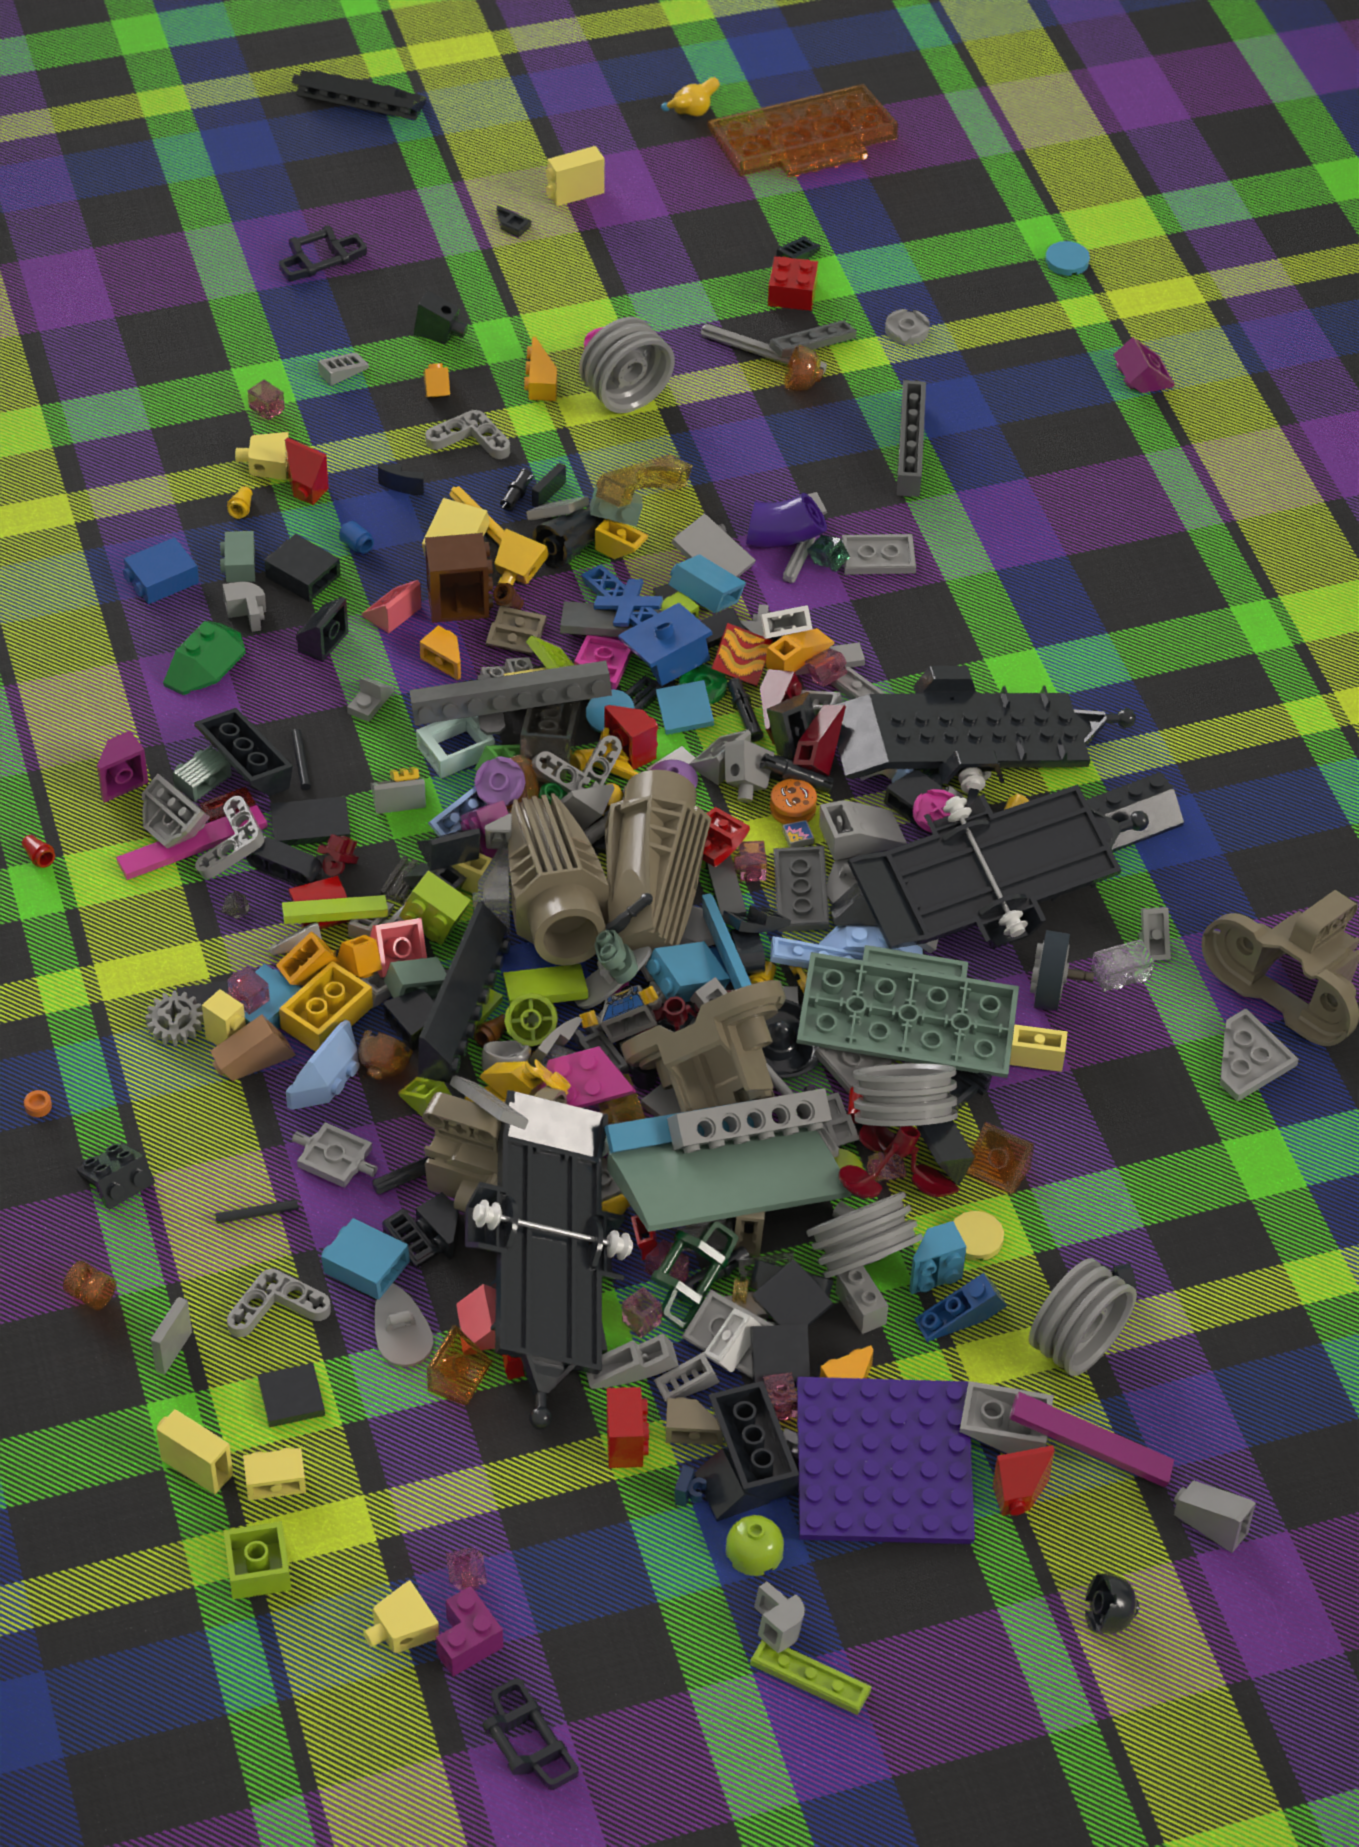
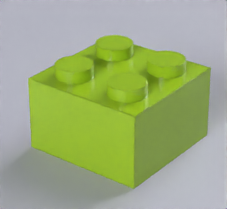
M428 870L411 892L399 917L404 920L422 918L423 932L426 937L442 945L458 924L471 900Z
M282 1521L223 1530L232 1600L291 1590Z

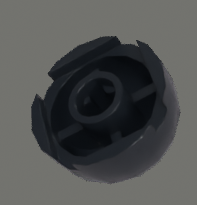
M1102 1573V1575L1097 1574L1093 1577L1085 1601H1090V1612L1085 1611L1087 1626L1091 1631L1107 1634L1123 1631L1130 1625L1139 1611V1601L1136 1598L1133 1587L1123 1577Z

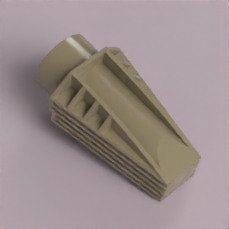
M648 770L633 776L626 785L625 799L611 804L605 823L607 882L609 885V923L619 914L626 911L627 907L640 899L641 895L649 893L653 896L652 903L640 911L637 917H632L629 925L618 933L622 938L623 944H627L632 951L648 946L653 952L654 948L680 944L694 902L705 842L711 818L699 806H696L697 792L691 781L678 773L667 770Z
M554 793L551 794V805L546 795H541V799H537L536 796H532V799L525 797L522 798L520 803H518L517 799H514L511 810L512 833L511 838L508 839L511 904L516 933L533 943L537 953L544 960L552 964L574 965L584 962L596 954V937L606 930L605 927L609 923V885L600 861L575 818Z

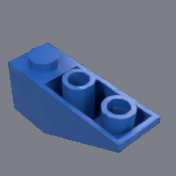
M982 1273L914 1319L925 1339L931 1341L984 1322L1007 1307V1304L996 1285Z

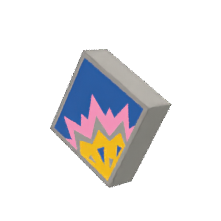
M807 820L782 825V832L789 848L814 844V836Z

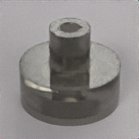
M235 891L226 895L224 899L225 905L221 908L225 915L230 914L233 918L238 919L248 914L249 904L241 892Z

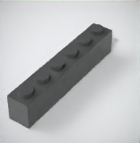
M903 380L897 496L920 497L926 396L925 381Z

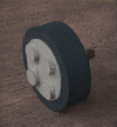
M1046 930L1043 944H1037L1030 993L1035 994L1034 1008L1057 1012L1059 1001H1061L1063 984H1066L1067 979L1084 980L1085 982L1093 983L1095 972H1085L1069 968L1067 959L1070 934Z

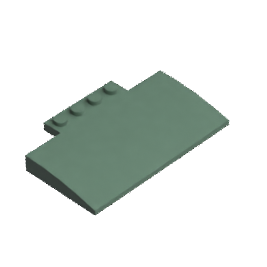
M869 945L864 947L862 960L811 952L796 1043L913 1063L950 1065L955 1067L956 1070L973 1073L981 1072L991 1074L992 1076L1008 1078L1019 986L966 978L968 962Z
M807 1127L800 1128L799 1133L783 1136V1132L774 1133L775 1137L765 1140H759L758 1136L749 1137V1142L734 1145L733 1140L726 1141L725 1146L709 1149V1145L700 1146L699 1151L684 1153L683 1149L674 1151L672 1143L611 1154L608 1151L607 1171L648 1232L851 1197V1192L839 1181L838 1173L840 1168L819 1133L817 1131L808 1132Z

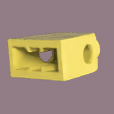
M282 432L251 436L249 448H236V462H248L249 473L253 476L286 480L285 439L289 438V433Z
M408 1581L374 1606L373 1621L375 1625L363 1631L370 1647L386 1641L392 1652L399 1653L436 1640V1637L439 1635V1622L412 1582Z

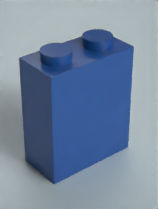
M175 537L124 558L125 569H123V575L126 581L134 585L137 595L143 597L148 604L199 583L198 566Z

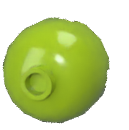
M528 993L518 996L511 1002L506 1010L504 1022L507 1032L514 1040L522 1045L536 1046L541 1044L557 1028L558 1014L556 1007L548 998L541 994Z
M751 1515L733 1524L727 1535L726 1555L737 1571L745 1575H764V1571H768L771 1568L774 1570L783 1559L784 1539L780 1528L772 1520L764 1516Z

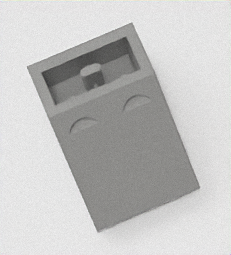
M846 800L820 805L819 827L834 860L890 850L907 844L892 810Z

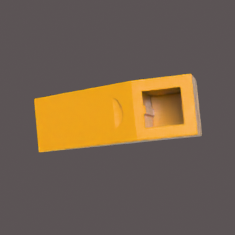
M532 337V346H527V360L530 361H526V375H529V377H525L524 390L529 391V400L556 401L557 367L537 338Z
M817 628L784 635L767 647L766 668L796 672L834 645V641Z

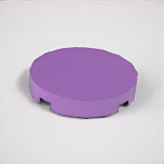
M500 756L487 760L477 770L474 782L477 794L488 805L503 800L505 806H509L513 803L514 799L518 800L522 795L525 787V775L521 767L510 758Z

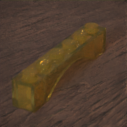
M669 454L604 473L597 481L596 487L598 489L595 496L617 507L631 504L634 491L637 489L666 488L677 490L686 487L693 465Z

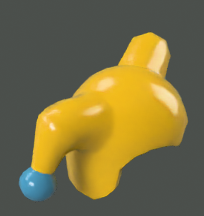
M711 77L702 84L686 85L675 94L670 102H664L661 108L665 112L670 108H674L679 114L702 116L708 111L710 96L719 88L720 82L717 78Z

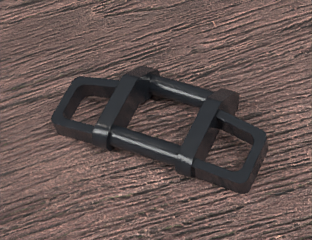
M327 225L322 227V230L299 238H290L289 246L293 256L280 260L279 270L289 282L316 275V272L339 264L345 265L367 255V245L358 234H352L337 240L332 227ZM325 238L334 257L312 264L301 246ZM352 244H356L359 247L349 253L343 248ZM295 264L301 267V270L294 272L289 271L287 268Z
M514 1678L492 1690L491 1701L497 1715L486 1719L482 1723V1728L486 1734L492 1736L508 1761L507 1767L513 1775H521L533 1772L549 1790H555L579 1776L577 1764L568 1753L563 1741L557 1739L540 1713L541 1707L532 1698L522 1680ZM514 1690L519 1691L526 1704L505 1714L499 1698ZM531 1720L547 1746L530 1756H519L504 1733ZM561 1757L570 1770L556 1778H550L543 1771L542 1767Z

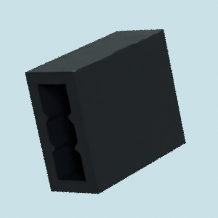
M297 534L284 541L276 551L269 554L264 560L265 573L268 579L308 602H311L341 576L340 558Z

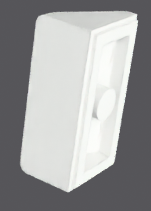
M734 1308L704 1352V1355L727 1371L733 1372L751 1345L750 1327L762 1325L753 1317Z

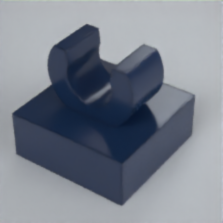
M682 1467L674 1489L675 1505L686 1508L689 1499L696 1503L702 1502V1493L694 1490L697 1488L706 1490L707 1481L703 1478H694V1468Z

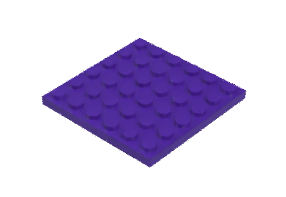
M797 1377L799 1540L974 1544L971 1437L960 1432L968 1381Z

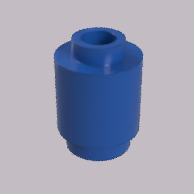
M355 521L345 523L340 528V540L356 553L365 554L373 547L374 539L371 533Z

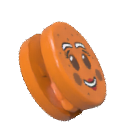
M783 780L777 783L771 791L770 812L782 824L803 820L809 822L816 813L817 793L814 787L806 781Z

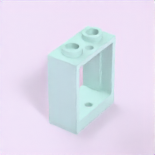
M478 716L434 722L416 730L417 748L441 779L477 764L485 747L495 745L493 735H487L480 731ZM467 731L476 744L447 756L438 743Z

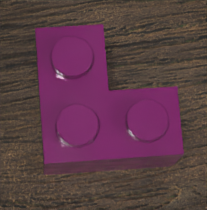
M503 800L460 816L462 830L480 829V854L493 859L508 853L506 849H487L485 839V826L508 815Z
M471 1586L446 1600V1618L452 1625V1628L436 1637L437 1656L454 1677L502 1649L503 1629Z

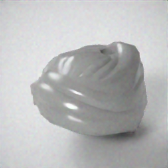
M518 1041L488 1042L482 1050V1069L486 1071L496 1062H529L531 1048L528 1045L522 1046Z

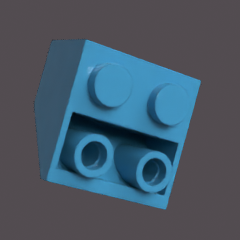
M953 1221L927 1229L913 1257L909 1288L911 1294L927 1292L934 1287L943 1284H953L962 1279L966 1245Z

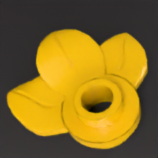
M537 1059L534 1060L536 1068L529 1065L528 1061L525 1062L526 1069L533 1076L541 1079L546 1086L563 1090L566 1095L569 1093L568 1089L571 1085L558 1072L551 1073Z

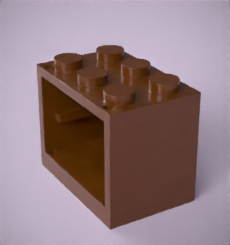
M483 533L425 537L427 592L432 623L489 618V608H493L492 593L489 594V591H493L492 576L488 577V574H493L492 560L487 559V557H490L489 542H484Z

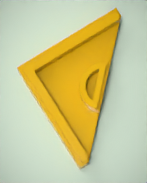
M604 727L600 740L610 736L609 728ZM610 742L605 745L607 750L601 757L605 758L609 752L614 751L611 748L612 744ZM621 749L610 773L628 780L638 774V772L632 769L628 763L629 758ZM594 763L595 767L604 770V767L601 763Z

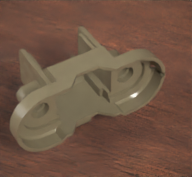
M1334 890L1303 913L1300 911L1296 912L1272 929L1265 924L1256 923L1249 917L1236 913L1225 914L1219 917L1205 929L1201 942L1202 953L1211 972L1220 981L1242 996L1262 998L1281 1011L1285 1025L1310 1042L1322 1046L1336 1045L1351 1035L1357 1027L1359 1009L1355 999L1356 988L1351 981L1359 963V950L1353 951L1358 946L1359 938H1353L1344 931L1347 923L1355 915L1358 904ZM1286 953L1301 962L1306 977L1319 980L1309 1004L1265 975L1273 963Z
M770 980L751 984L701 1005L694 1024L677 1032H672L658 1025L627 1040L621 1045L626 1064L640 1067L641 1070L656 1068L663 1090L674 1088L681 1112L775 1097L772 1090L773 1083L766 1066L767 1062L762 1048L773 1042L766 1020L775 1016L786 1000L781 981Z
M549 1086L540 1089L536 1094L532 1095L567 1104L565 1091ZM437 1092L433 1095L422 1117L428 1126L435 1129V1137L431 1145H426L424 1148L425 1156L435 1158V1160L428 1158L425 1163L427 1187L430 1191L436 1193L443 1192L446 1196L455 1198L454 1209L466 1212V1205L479 1182L497 1185L498 1137L502 1121L474 1102Z

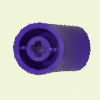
M806 493L779 502L755 501L746 545L782 547L802 543L824 533L827 530V524L818 505Z

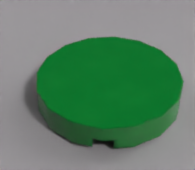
M702 664L681 675L679 685L704 680L711 705L725 697L728 690L727 679L724 673L711 669L712 665Z

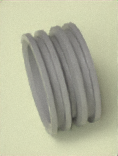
M625 317L606 325L589 341L580 359L579 375L582 382L610 411L628 413L647 405L662 392L673 373L675 364L674 353L671 347L643 319Z
M905 1063L869 1066L854 1070L853 1078L859 1080V1082L853 1085L855 1093L862 1095V1097L854 1101V1108L860 1110V1112L855 1114V1122L875 1126H916L943 1123L957 1119L958 1111L952 1109L953 1106L957 1105V1097L948 1093L957 1088V1082L951 1079V1077L956 1075V1068L943 1064Z
M905 1192L873 1202L806 1231L808 1237L813 1235L816 1242L811 1244L813 1250L824 1249L825 1251L818 1259L819 1265L826 1264L828 1269L823 1272L825 1278L870 1264L923 1239L922 1234H915L913 1229L918 1226L917 1221L905 1220L904 1218L912 1210L910 1204L904 1206L902 1199L906 1197Z
M1093 1258L1080 1262L1061 1279L1041 1306L1030 1330V1345L1036 1350H1040L1045 1357L1053 1358L1054 1363L1064 1368L1071 1376H1078L1084 1373L1104 1355L1124 1328L1136 1302V1289L1129 1284H1125V1281L1120 1277H1112V1272L1106 1267L1101 1266Z

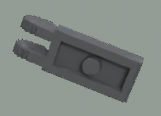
M587 1027L585 1030L589 1035L585 1037L579 1028L576 1029L572 1038L581 1051L599 1046L621 1071L622 1075L629 1072L628 1064H626L624 1058L602 1030Z

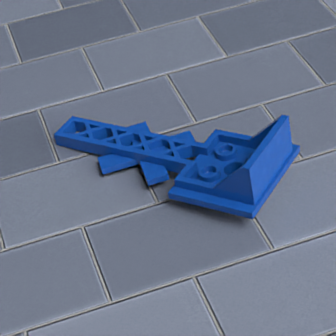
M602 564L581 574L583 583L598 595L593 605L594 609H614L617 612L613 621L614 627H628L629 623L633 626L619 634L618 638L649 666L661 686L710 660L706 638L713 635L712 631L680 603L657 613L654 610H660L663 596H639L644 583L643 579H628L627 585H625Z

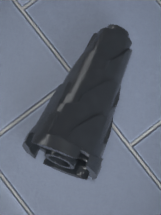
M590 507L580 509L536 526L532 539L547 546L549 556L544 563L558 569L567 565L572 559L581 554V550L595 541V529L605 518L591 515Z

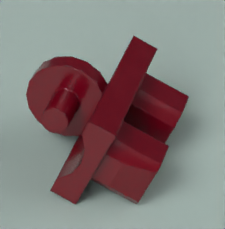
M331 834L327 846L319 845L317 852L328 855L322 864L324 872L330 876H338L343 872L345 863L357 864L359 857L353 854L357 841L341 835L340 837Z

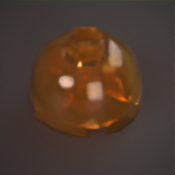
M799 344L798 347H795L787 367H789L788 375L785 374L784 388L793 391H807L813 387L815 382L821 381L824 370L820 368L821 361L814 350Z
M365 1031L359 1044L358 1055L361 1064L368 1069L367 1074L381 1080L383 1076L393 1077L403 1072L410 1062L413 1051L411 1049L408 1052L405 1051L406 1045L393 1037L383 1033H378L377 1037L370 1036L372 1031Z

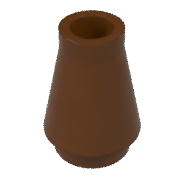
M501 583L495 587L493 597L496 604L517 610L523 607L524 600L511 584Z
M505 1014L477 1025L474 1039L479 1046L484 1047L488 1042L499 1041L507 1031L504 1022Z

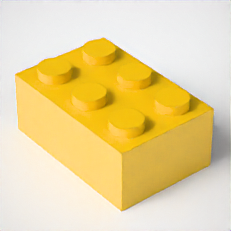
M332 961L279 1008L281 1029L316 1052L341 1022L346 1019L353 1026L373 1007L372 987Z

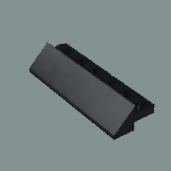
M301 70L300 76L293 75L292 84L298 86L296 95L412 120L417 119L427 100L422 95L404 92L395 87L320 71Z

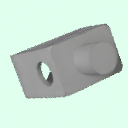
M747 740L725 742V780L727 784L738 788L737 800L745 803L752 802L753 791L765 790L768 787L771 771L761 769L760 763H765L761 761L765 753L774 756V752Z

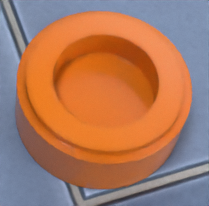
M41 1090L32 1091L27 1094L24 1099L26 1113L32 1117L47 1115L52 1108L50 1095Z

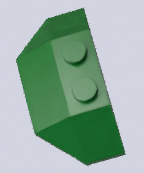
M204 621L175 651L163 686L181 695H186L190 691L199 690L218 683L246 654L241 633L221 623Z

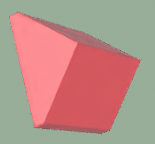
M415 580L393 588L361 613L362 616L389 634L421 608L420 582Z
M422 918L373 925L370 937L377 941L382 969L377 971L380 977H386L391 962L427 958Z
M482 1284L456 1304L465 1353L495 1349V1331L490 1330V1327L494 1324L496 1318V1289Z

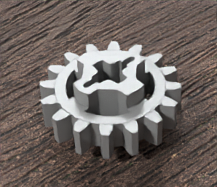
M173 991L170 997L163 993L161 1001L157 998L153 999L154 1006H148V1015H145L148 1031L153 1033L155 1040L162 1038L164 1045L170 1040L174 1046H177L178 1040H182L184 1044H187V1037L196 1038L195 1030L202 1031L201 1022H204L201 1004H197L196 997L193 996L188 999L187 992L177 996V992Z

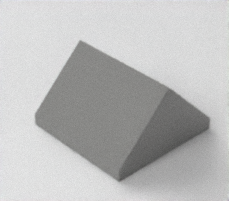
M744 730L720 736L691 761L689 765L696 772L719 785L725 780V742L738 740L751 742L750 731Z
M422 777L399 782L390 780L370 783L376 814L426 808L425 782Z
M609 784L571 791L560 801L584 831L603 815L614 791V786Z

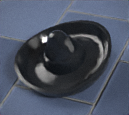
M788 999L778 1009V1013L775 1016L766 1020L773 1042L762 1048L767 1064L782 1080L800 1077L812 1070L820 1062L814 1055L819 1047L796 1043L802 1006Z

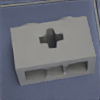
M862 1265L837 1275L835 1293L861 1334L885 1325L887 1323L888 1304L864 1266Z

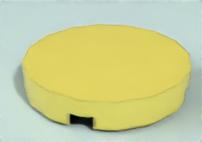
M970 1211L962 1213L954 1219L953 1222L966 1245V1259L976 1261V1258H983V1260H987L999 1253L1003 1246L1004 1230L1001 1223L994 1216L986 1212Z

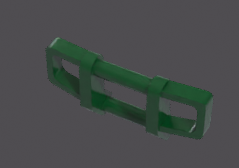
M718 1221L710 1222L699 1238L677 1230L673 1237L675 1241L658 1270H654L650 1277L658 1285L669 1289L659 1314L680 1330L687 1329L705 1300L704 1298L718 1273L726 1267L728 1259L738 1241V1235ZM715 1229L728 1239L722 1254L706 1244V1241ZM684 1246L694 1250L711 1262L696 1291L668 1275ZM676 1295L692 1305L683 1321L670 1313V1308Z

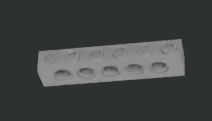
M825 1088L678 1113L667 1118L674 1151L683 1149L684 1153L699 1151L700 1146L709 1145V1149L723 1147L726 1141L732 1140L734 1145L749 1142V1137L758 1136L759 1140L775 1137L774 1133L783 1132V1136L799 1133L800 1128L807 1127L808 1132L823 1129V1124L832 1120ZM797 1108L802 1111L803 1119L798 1117L796 1113ZM772 1112L777 1114L778 1123L773 1121ZM747 1116L752 1118L754 1122L753 1128L748 1125ZM723 1120L728 1123V1125H729V1132H726V1131L723 1129V1127H722V1121H723ZM697 1125L703 1127L704 1137L698 1133Z

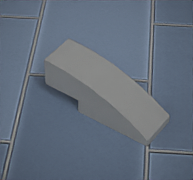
M662 1333L639 1345L633 1340L603 1354L602 1371L597 1375L586 1374L589 1386L592 1389L646 1379L679 1366L673 1343Z

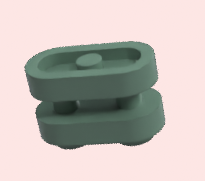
M615 930L602 931L596 937L595 942L598 960L606 970H610L611 976L617 983L624 984L630 981L638 971L634 952L627 944H623L622 938Z

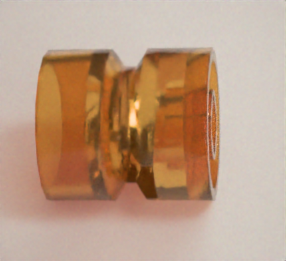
M80 1260L66 1274L63 1290L74 1298L81 1299L84 1304L98 1311L104 1308L111 1300L117 1282L113 1277L102 1271L98 1272L96 1267Z

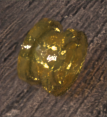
M735 1278L732 1302L736 1303V1301L740 1300L743 1304H746L749 1279L741 1282L739 1278Z

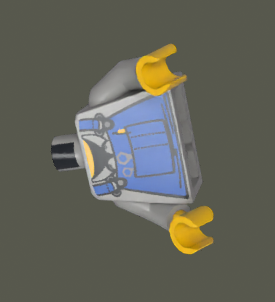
M640 985L634 987L625 986L621 989V992L611 995L605 1000L604 1008L598 1016L592 1010L580 1014L579 1017L583 1019L581 1021L583 1028L591 1027L605 1031L610 1042L614 1043L656 1026L657 1021L653 1010H658L662 1002L653 986L642 990Z

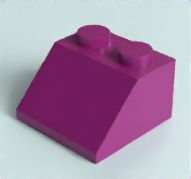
M1132 337L1113 354L1117 361L1116 367L1124 374L1125 378L1123 380L1130 389L1135 388L1141 393L1175 386L1160 355L1136 338Z
M127 731L107 740L97 764L101 799L104 803L149 783L145 751L132 732Z

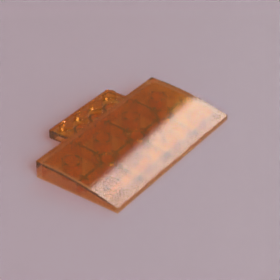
M864 84L707 121V125L716 142L739 176L781 167L788 177H797L800 174L817 172L828 167L858 162L861 159L868 158V150L864 146L898 138L897 121Z

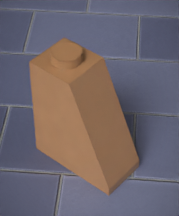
M262 1014L210 1051L215 1059L212 1064L221 1076L223 1074L227 1075L232 1081L288 1060L296 1055L286 1037Z

